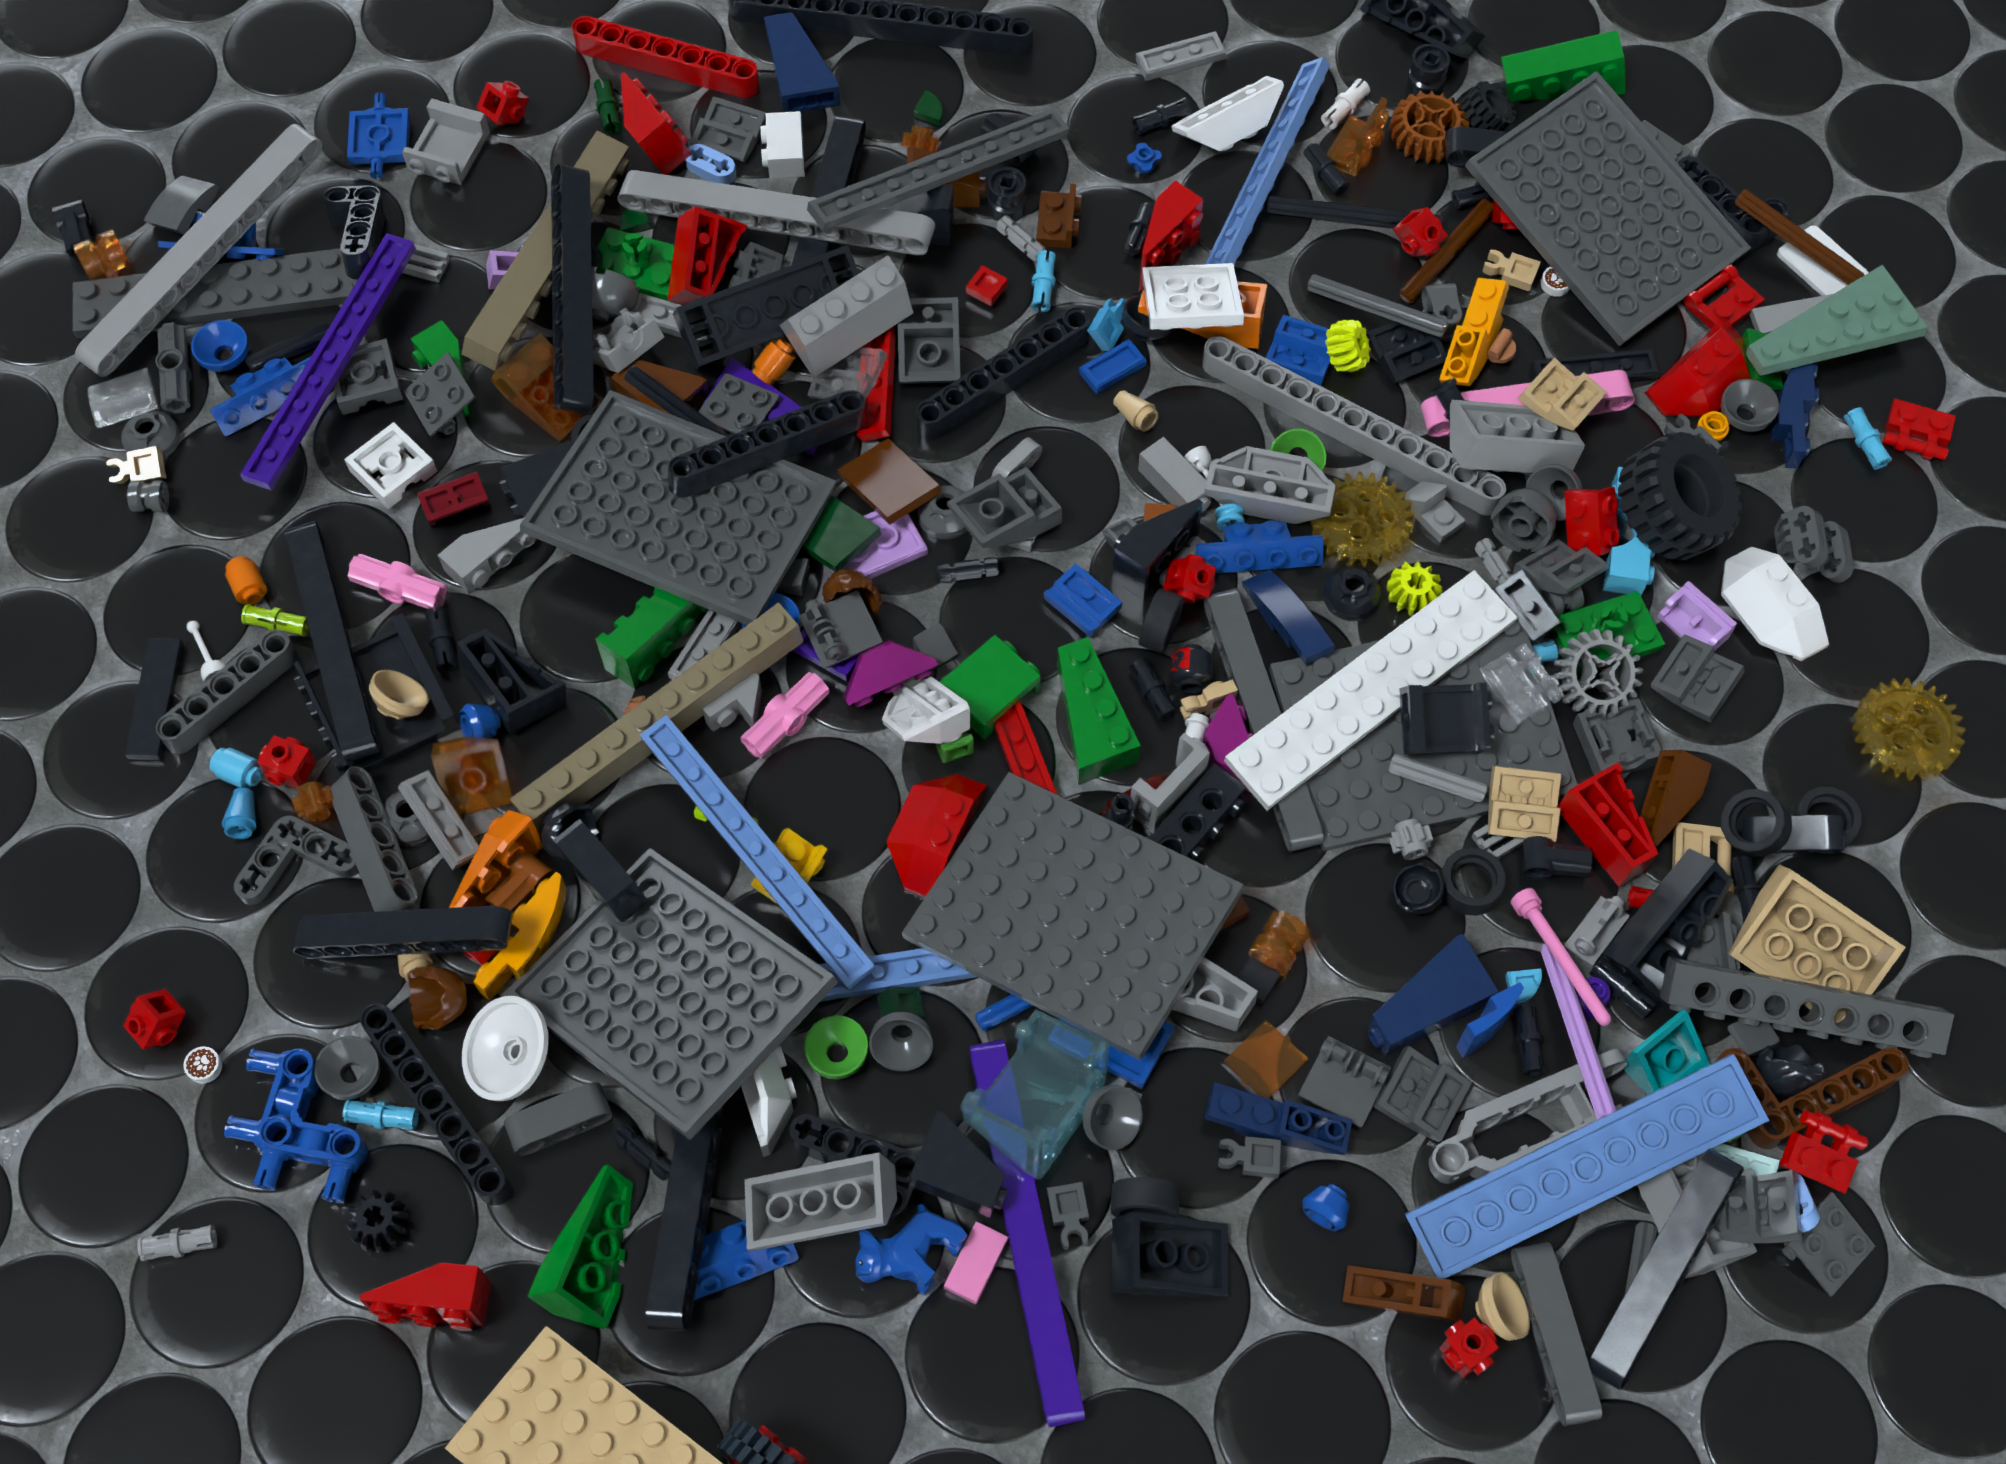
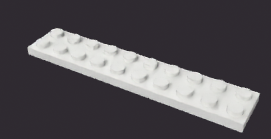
M1473 570L1226 755L1224 762L1268 811L1401 709L1399 688L1408 685L1432 686L1515 623L1518 617Z

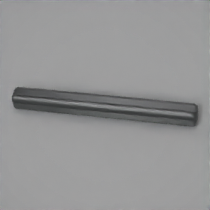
M1317 274L1312 275L1308 281V290L1312 293L1439 338L1443 337L1447 331L1448 322L1445 319Z

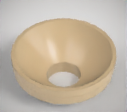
M377 671L374 673L369 684V692L373 701L378 706L377 710L385 716L394 717L398 720L420 714L429 701V695L420 683L397 671Z
M1503 1272L1487 1277L1479 1292V1299L1475 1303L1478 1317L1493 1333L1505 1340L1511 1341L1524 1338L1530 1328V1317L1525 1298L1517 1283Z

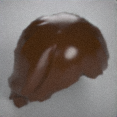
M840 569L838 572L835 571L831 574V577H828L827 582L824 583L822 588V596L825 603L856 590L859 591L869 613L874 612L878 614L883 603L880 592L873 581L867 578L863 572L857 570Z
M428 965L424 968L415 967V971L409 972V994H411L409 1002L412 1004L413 1024L416 1028H428L433 1031L440 1030L461 1016L467 1006V992L463 979L456 972L433 965Z

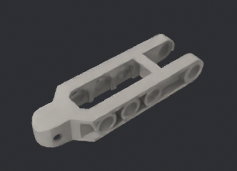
M1618 1048L1598 1055L1605 1079L1621 1072L1628 1066ZM1576 1064L1466 1111L1464 1119L1460 1122L1457 1134L1438 1144L1430 1156L1429 1168L1433 1176L1439 1182L1445 1184L1454 1183L1468 1176L1479 1178L1597 1120L1595 1112L1582 1090L1586 1086L1579 1065ZM1558 1099L1574 1128L1563 1133L1556 1131L1548 1139L1530 1147L1527 1144L1523 1145L1516 1153L1497 1161L1495 1158L1490 1159L1482 1155L1479 1156L1473 1144L1475 1134ZM1622 1105L1615 1106L1616 1110L1622 1108Z

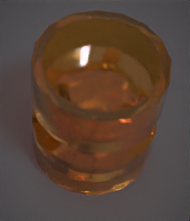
M113 229L97 235L95 242L87 239L73 245L90 281L106 276L108 269L116 272L131 265Z
M1276 910L1271 913L1262 929L1264 934H1259L1256 937L1248 954L1250 957L1279 972L1280 976L1287 975L1296 960L1294 952L1297 953L1302 950L1311 933L1308 927L1298 918L1286 912Z

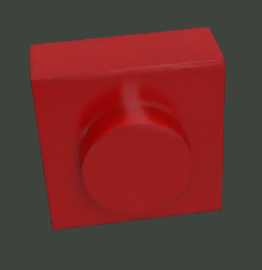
M982 265L966 285V293L992 306L1007 287V278Z

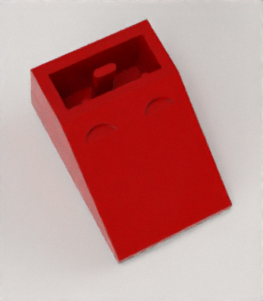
M623 72L621 74L624 127L664 175H668L685 161L687 157L692 155L685 145L689 140L678 127L674 130L672 129L676 123L665 110L660 113L658 112L662 107L651 94L648 96L644 95L648 91L636 77L632 81Z
M1176 180L1155 201L1142 251L1139 287L1142 291L1144 290L1142 267L1175 265L1182 253L1189 246L1193 247L1201 236L1200 225L1203 218V199Z
M439 1263L360 1294L359 1300L369 1309L370 1313L378 1317V1321L383 1323L400 1324L401 1319L414 1320V1324L421 1327L434 1328L438 1322L451 1324L450 1328L455 1330L472 1331L473 1326L484 1327L492 1283L479 1266Z

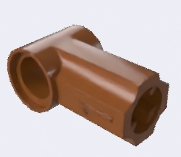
M525 851L513 861L509 869V875L485 900L490 906L509 909L514 914L521 904L525 903L533 894L535 895L538 885L544 879H550L555 872L530 851Z

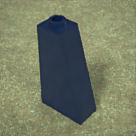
M790 12L764 17L766 37L783 112H806L841 106L838 81L794 14Z
M1463 933L1456 936L1372 1015L1368 1025V1035L1376 1048L1380 1047L1385 1056L1484 1008L1490 997L1499 992Z

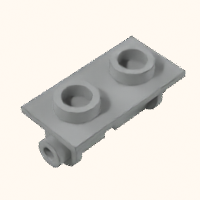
M1601 896L1565 943L1564 947L1590 966H1593L1630 917V915L1624 912V901L1617 896H1613L1612 899H1605Z

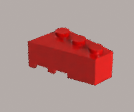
M696 206L678 217L667 300L684 305L714 294L726 270L725 266L730 256L734 254L737 248L736 244L748 225Z
M1620 762L1569 789L1558 805L1561 816L1581 841L1590 847L1594 857L1618 887L1644 873L1658 855L1643 817L1638 816L1632 802L1635 798L1632 790L1627 789L1621 776L1623 769Z

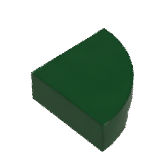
M925 90L913 110L914 118L940 127L942 123V105L933 93Z
M626 208L621 215V231L636 233L651 228L645 212Z

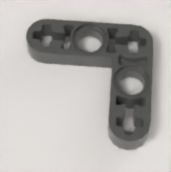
M290 815L281 817L274 823L234 882V891L245 904L255 905L262 902L295 855L343 878L352 877L359 871L347 842ZM294 828L296 833L302 837L301 842L298 838L289 834L285 837L283 831L285 829L291 831ZM319 839L326 841L325 849L317 854L309 852V846L313 841ZM335 851L342 858L346 859L350 856L352 862L341 865L338 859L332 855ZM277 853L279 855V860L274 866H262V860L267 854ZM256 870L261 873L259 876L255 873ZM247 884L251 886L256 884L258 887L256 891L249 890L247 892L245 890Z

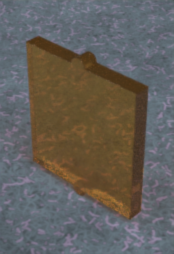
M1265 1020L1224 1060V1063L1242 1079V1085H1248L1256 1094L1269 1099L1308 1061V1058L1290 1043L1289 1036L1284 1037Z

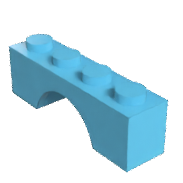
M1618 467L1611 487H1615L1618 510L1622 517L1628 521L1626 513H1622L1620 507L1622 498L1618 497V487L1621 484L1618 480L1621 469H1623V467ZM1631 529L1632 540L1626 544L1611 548L1606 560L1609 567L1604 571V591L1623 594L1638 591L1641 596L1646 585H1651L1653 582L1655 567L1650 566V557L1653 558L1655 553L1648 549L1649 545L1647 543L1640 542L1636 537L1637 533L1634 529Z

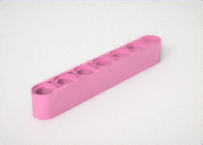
M1614 370L1587 374L1607 392L1588 415L1621 411L1634 404L1635 397L1625 371ZM1531 383L1461 392L1464 400L1475 402L1524 405L1517 398ZM1437 396L1426 399L1421 404V411L1428 435L1431 437L1450 436V421L1445 418V410Z

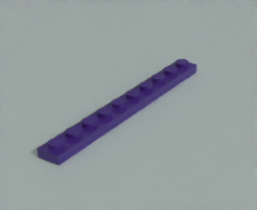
M386 233L240 475L243 481L272 491L415 252L416 247L413 241Z

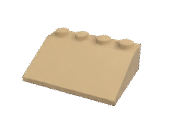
M1779 864L1759 892L1729 955L1758 974L1873 994L1906 947L1791 869ZM1810 1001L1803 1003V1005L1811 1009ZM1845 1008L1835 1012L1833 1017L1834 1023L1844 1019L1846 1014Z

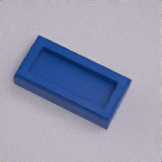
M1128 339L1079 367V374L1093 391L1099 394L1145 367L1147 359Z

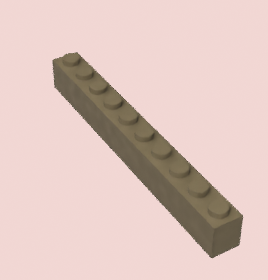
M596 131L574 167L588 170L590 173L591 217L593 214L597 216L600 214L605 203L603 198L606 194L611 196L617 184L616 177L618 174L621 176L625 174L630 160L626 159L629 146L599 131ZM551 203L465 335L462 355L496 371L501 361H508L514 349L512 345L514 340L520 341L527 329L526 321L528 318H535L541 305L539 300L542 296L547 298L552 290Z
M777 603L510 798L519 813L525 814L533 820L537 832L541 836V822L553 809L567 801L584 804L651 755L652 751L643 742L640 734L662 717L667 715L679 731L682 732L704 715L702 708L754 672L758 675L803 643L798 624L781 604Z

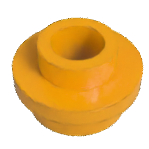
M1718 411L1704 414L1697 424V427L1701 426L1716 441L1724 439L1729 431L1727 417Z

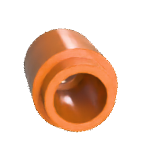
M781 338L777 342L770 340L755 361L754 365L756 367L752 371L753 374L771 386L775 381H780L796 358L792 353L794 348Z
M246 556L231 559L226 564L225 576L237 602L251 605L260 602L267 593V587L256 563Z

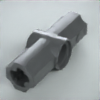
M174 322L165 323L158 329L159 353L155 360L160 375L161 407L164 411L174 414L184 413L190 407L189 382L192 379V372L188 365L187 331L183 325H177Z

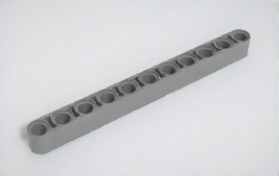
M298 124L290 125L80 342L75 351V358L101 377H105L113 372L318 157L322 150V141Z
M631 170L627 173L618 195L619 203L633 211L678 218L696 206L748 225L747 229L912 255H923L928 251L935 229L934 221L926 215L883 208L823 232L807 211L808 202L817 198Z
M1214 336L1205 343L1202 364L1203 369L1209 375L1419 483L1425 481L1446 485L1448 487L1446 497L1479 514L1491 515L1500 499L1504 496L1506 484L1498 476L1486 470H1466L1461 468L1453 453L1225 337Z

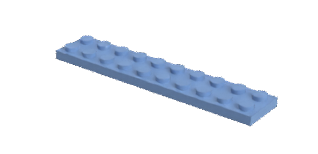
M1730 1054L1405 1213L1437 1278L1445 1279L1706 1152L1709 1148L1712 1149L1769 1121L1737 1058L1734 1054Z

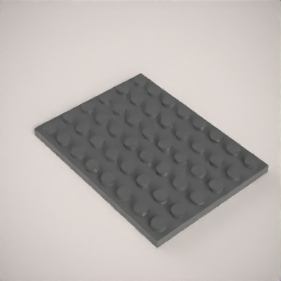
M1597 71L1473 156L1465 165L1619 346H1622L1680 303L1688 294L1699 289L1718 275L1723 268L1733 264L1751 249L1747 242Z
M610 390L520 523V532L748 625L764 613L834 493L837 481L786 460H781L694 495L677 497L670 492L668 487V464L670 460L675 456L726 436Z
M1518 620L1432 685L1487 683V690H1490L1492 694V708L1489 710V719L1495 730L1494 742L1491 743V749L1474 752L1404 755L1400 709L1306 781L1322 828L1323 844H1320L1322 852L1392 836L1391 833L1395 832V825L1408 819H1418L1422 827L1426 825L1434 827L1487 815L1492 765L1560 773L1561 781L1558 798L1565 797L1569 789L1578 785L1529 636ZM1379 641L1334 650V653L1306 665L1301 658L1270 664L1269 671L1281 712L1284 713ZM1395 754L1485 783L1487 785L1485 798L1482 802H1476L1389 772L1391 759Z
M1008 772L903 930L902 935L909 942L1141 1061L1242 895L1244 884Z
M649 848L626 871L648 901L620 922L598 899L505 993L507 996L527 999L536 1005L545 1019L548 1030L687 1139L691 1140L838 982L833 974Z

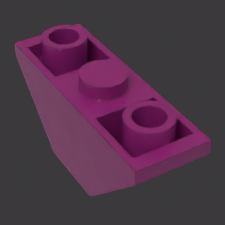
M888 640L859 654L844 693V699L848 705L853 703L856 707L865 705L874 700L872 695L884 690L888 694L903 687L902 681L914 676L915 680H919L933 673L932 668L937 666L938 663L934 657Z
M1232 693L1225 697L1205 732L1204 744L1210 752L1208 760L1210 767L1215 763L1242 783L1224 762L1226 755L1252 737L1253 734L1252 732L1247 733L1244 725L1246 723L1244 707L1242 704L1237 705Z

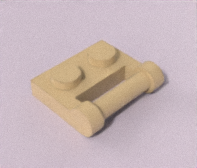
M1678 822L1673 828L1672 868L1689 848L1710 858V841H1714L1718 844L1717 863L1731 877V844L1725 839L1721 827ZM1733 883L1731 884L1724 898H1729L1734 895Z

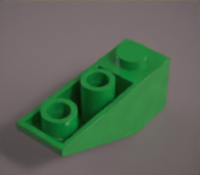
M442 320L410 338L415 349L411 354L420 368L426 367L429 369L444 354L449 352L466 380L465 361L459 341ZM469 404L461 410L465 416L470 414Z

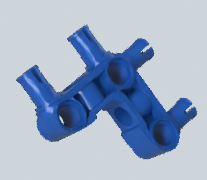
M297 1048L276 1054L251 1049L249 1056L254 1058L247 1059V1071L262 1072L276 1076L262 1118L256 1121L231 1115L227 1123L232 1125H225L224 1136L225 1138L254 1142L255 1146L259 1148L262 1158L252 1185L264 1190L267 1187V1190L274 1191L283 1161L288 1159L329 1166L331 1169L321 1198L330 1202H334V1199H336V1203H344L352 1173H356L368 1157L367 1144L353 1129L338 1124L329 1123L327 1126L305 1121L311 1099L316 1097L319 1088L314 1075L316 1060L307 1050ZM308 1063V1067L303 1073L295 1074V1070L299 1065ZM281 1130H287V1134L281 1141L273 1142L276 1133ZM356 1142L353 1151L348 1154H341L342 1148L347 1143Z

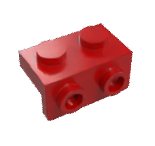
M1606 487L1600 490L1569 489L1564 491L1567 546L1575 552L1586 547L1598 556L1607 554L1611 551L1612 547L1618 546L1620 535L1617 529L1616 512L1618 501L1615 495V487Z

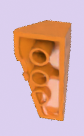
M1237 281L1244 313L1243 325L1182 329L1208 339L1214 336H1222L1247 349H1258L1263 327L1267 284ZM1143 290L1138 312L1148 316L1145 292Z
M508 810L502 817H497L492 821L449 908L487 906L488 903L485 898L509 875V869L513 861L525 851H530L533 855L539 852L543 846L534 822L529 816Z

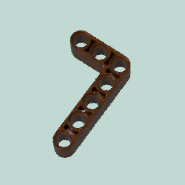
M1891 1047L1885 1048L1779 1103L1744 1051L1738 1048H1729L1723 1051L1715 1060L1716 1062L1730 1054H1734L1769 1119L1765 1123L1772 1125L1777 1132V1135L1768 1133L1764 1128V1123L1746 1132L1756 1146L1767 1150L1787 1142L1792 1132L1798 1134L1806 1132L1808 1126L1800 1123V1118L1795 1115L1793 1108H1798L1802 1111L1808 1110L1814 1114L1821 1112L1833 1118L1892 1087L1907 1073L1909 1068V1061L1902 1051ZM1881 1062L1888 1064L1892 1068L1893 1074L1885 1071ZM1852 1078L1859 1079L1863 1083L1864 1089L1857 1087L1853 1083ZM1823 1093L1830 1094L1834 1098L1835 1104L1827 1102L1824 1099Z

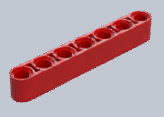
M590 16L579 17L572 23L571 27L577 51L583 55L741 98H752L760 90L757 65L752 60Z

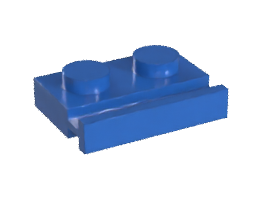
M1076 563L1054 582L1053 587L1044 592V599L1089 637L1093 636L1098 628H1101L1122 608V601Z

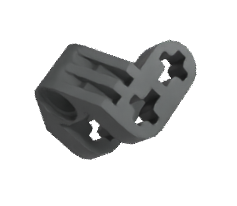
M1801 506L1780 515L1774 528L1777 554L1786 563H1802L1810 568L1819 567L1823 576L1837 583L1844 582L1852 575L1854 562L1849 535L1844 527L1833 521L1824 522L1822 515L1809 506Z

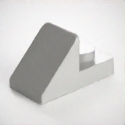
M1421 481L1400 496L1398 501L1441 543L1464 527L1465 519L1444 499L1448 488L1446 485Z
M754 672L702 708L705 722L713 732L720 727L730 725L738 714L745 719L750 727L757 722L762 695L759 675Z

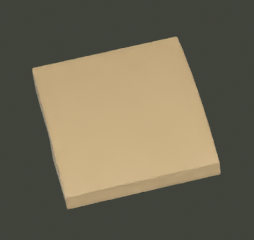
M1554 357L1517 399L1541 417L1573 431L1607 392L1585 372L1577 378Z
M1492 765L1488 834L1518 838L1543 836L1556 842L1560 808L1557 805L1561 774Z

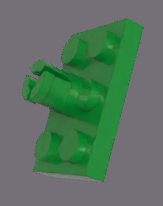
M607 227L598 246L603 256V263L595 273L605 274L607 269L622 274L636 282L635 288L641 287L640 293L668 301L674 245L643 237L638 233H628Z
M1638 591L1559 615L1565 623L1552 632L1560 649L1569 648L1567 641L1571 638L1578 640L1579 633L1586 632L1590 634L1591 630L1599 629L1601 635L1604 631H1612L1613 639L1619 635L1623 636L1624 642L1622 646L1627 644L1634 645L1633 650L1629 653L1631 656L1639 655L1643 657L1661 651L1665 646V642ZM1590 647L1587 649L1591 655L1595 654L1600 660L1611 656L1607 651L1600 648ZM1577 664L1576 675L1577 677H1580L1582 675L1580 666ZM1600 667V668H1596V669H1597V671H1599V670L1603 669L1604 667Z

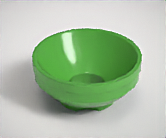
M1298 428L1283 432L1273 442L1270 451L1289 454L1295 447L1303 448L1307 452L1308 458L1323 471L1326 464V450L1323 442L1313 432Z
M829 1016L819 1020L808 1031L804 1043L805 1056L809 1065L819 1075L828 1079H843L856 1073L864 1064L868 1053L867 1036L863 1028L853 1019L845 1016ZM834 1045H842L848 1050L847 1057L841 1062H833L827 1056L828 1050Z

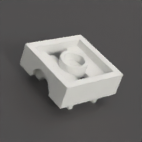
M394 422L344 459L349 471L388 509L402 499V493L405 492L408 484L416 483L420 479L426 481L437 472L433 459ZM379 469L381 474L384 475L381 478L380 476L374 478L371 473L373 474Z

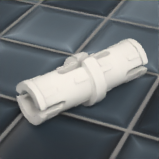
M1362 79L1355 80L1345 93H1340L1335 98V103L1321 116V120L1326 127L1330 125V129H1335L1347 115H1351L1356 111L1357 104L1370 93V87L1366 81H1363L1358 86Z

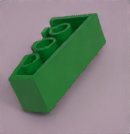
M1618 30L1501 57L1503 78L1507 96L1510 98L1509 102L1557 99L1596 71L1616 94H1626L1625 59Z
M655 587L654 595L651 598L643 596L636 603L634 613L629 618L622 615L614 622L616 629L611 634L607 635L603 632L595 639L605 670L636 689L641 682H645L651 677L654 667L662 658H667L672 653L675 643L680 637L687 635L692 630L695 620L701 613L707 612L709 609Z
M1086 637L1058 647L1057 668L1063 702L1065 704L1078 785L1139 763L1141 745L1089 638Z

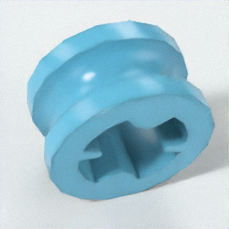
M1225 504L1215 510V516L1218 519L1216 522L1217 528L1223 530V526L1245 523V519L1242 516L1244 513L1242 506L1239 504Z

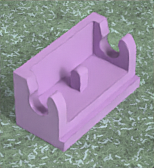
M1689 581L1665 602L1667 606L1657 616L1679 637L1682 638L1686 634L1713 646L1714 651L1729 639L1737 625L1731 617Z

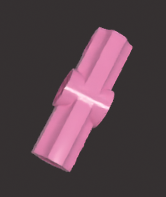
M359 554L354 556L349 564L347 576L350 581L378 591L382 597L393 603L402 604L404 601L428 610L433 608L434 612H436V607H442L446 600L448 590L446 584L418 575L413 568L402 562L393 561L391 564Z
M808 672L785 695H776L767 704L763 716L741 736V742L755 757L762 759L786 735L793 736L806 722L807 715L830 693L823 679L815 673Z

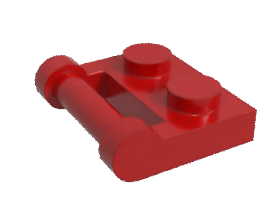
M1730 264L1701 288L1692 291L1683 299L1684 305L1710 329L1723 318H1726L1735 327L1750 315L1753 308L1762 307L1765 298L1738 275L1737 269ZM1726 284L1730 288L1728 292L1709 306L1703 303L1704 299Z

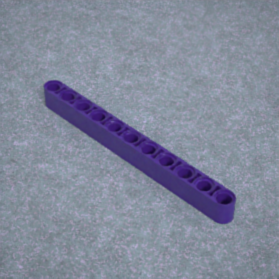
M1002 1039L969 1046L970 1057L992 1163L1005 1175L1003 1187L1008 1189L1002 1211L1047 1425L1049 1428L1085 1420L1081 1393L1005 1042Z

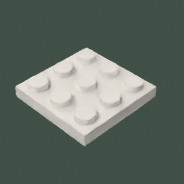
M1233 263L1142 267V279L1150 329H1198L1210 326L1231 327L1233 325H1243L1244 313Z

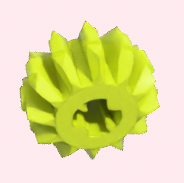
M1342 320L1332 324L1330 329L1326 331L1327 340H1325L1327 345L1326 353L1330 356V363L1334 365L1337 371L1354 372L1364 368L1370 360L1369 352L1371 351L1368 343L1370 339L1366 336V329L1362 328V324L1359 321Z
M1419 561L1415 563L1414 567L1405 562L1401 569L1395 568L1393 570L1391 579L1387 583V591L1390 592L1388 597L1389 603H1397V612L1405 608L1408 609L1409 616H1412L1415 610L1419 612L1441 595L1440 575L1431 574L1432 566L1423 569Z

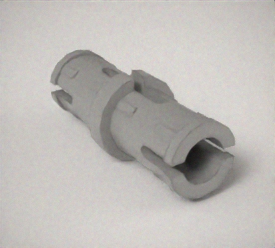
M208 1225L190 1230L176 1228L172 1229L170 1233L139 1238L137 1250L140 1260L146 1261L172 1255L174 1258L183 1257L184 1253L216 1248L217 1234L216 1230H214L215 1227L214 1225Z

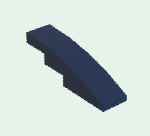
M1268 570L1242 581V586L1272 632L1277 630L1288 648L1294 647L1305 665L1334 653L1335 645L1299 597L1274 572Z

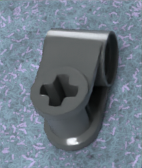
M1456 284L1423 286L1422 305L1424 312L1445 319L1448 322L1447 331L1439 339L1441 342L1452 341L1457 323L1462 318Z

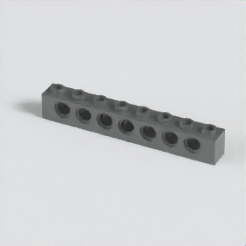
M1668 957L1660 998L1670 1004L1669 1009L1677 1012L1683 1009L1690 1013L1691 1008L1704 1010L1703 1015L1710 1018L1725 1020L1726 1015L1738 1017V1022L1759 1026L1760 1021L1773 1023L1772 1028L1791 1033L1794 1032V1028H1801L1807 1030L1806 1034L1822 1039H1828L1829 1034L1842 1036L1841 1041L1855 1045H1863V1040L1876 1042L1875 1047L1880 1049L1889 1047L1896 1049L1898 1047L1909 1048L1911 1054L1925 1058H1931L1932 1053L1946 1055L1954 1014L1942 1007ZM1703 982H1708L1709 989L1707 994L1696 998V987ZM1736 989H1742V999L1736 1004H1730L1731 993ZM1776 995L1777 1004L1771 1010H1765L1764 1003L1766 999ZM1810 1001V1012L1806 1016L1800 1017V1006ZM1845 1008L1846 1014L1844 1019L1834 1023L1833 1017L1835 1012ZM1879 1014V1024L1875 1028L1869 1029L1868 1022L1870 1018ZM1909 1021H1913V1031L1904 1036V1025Z

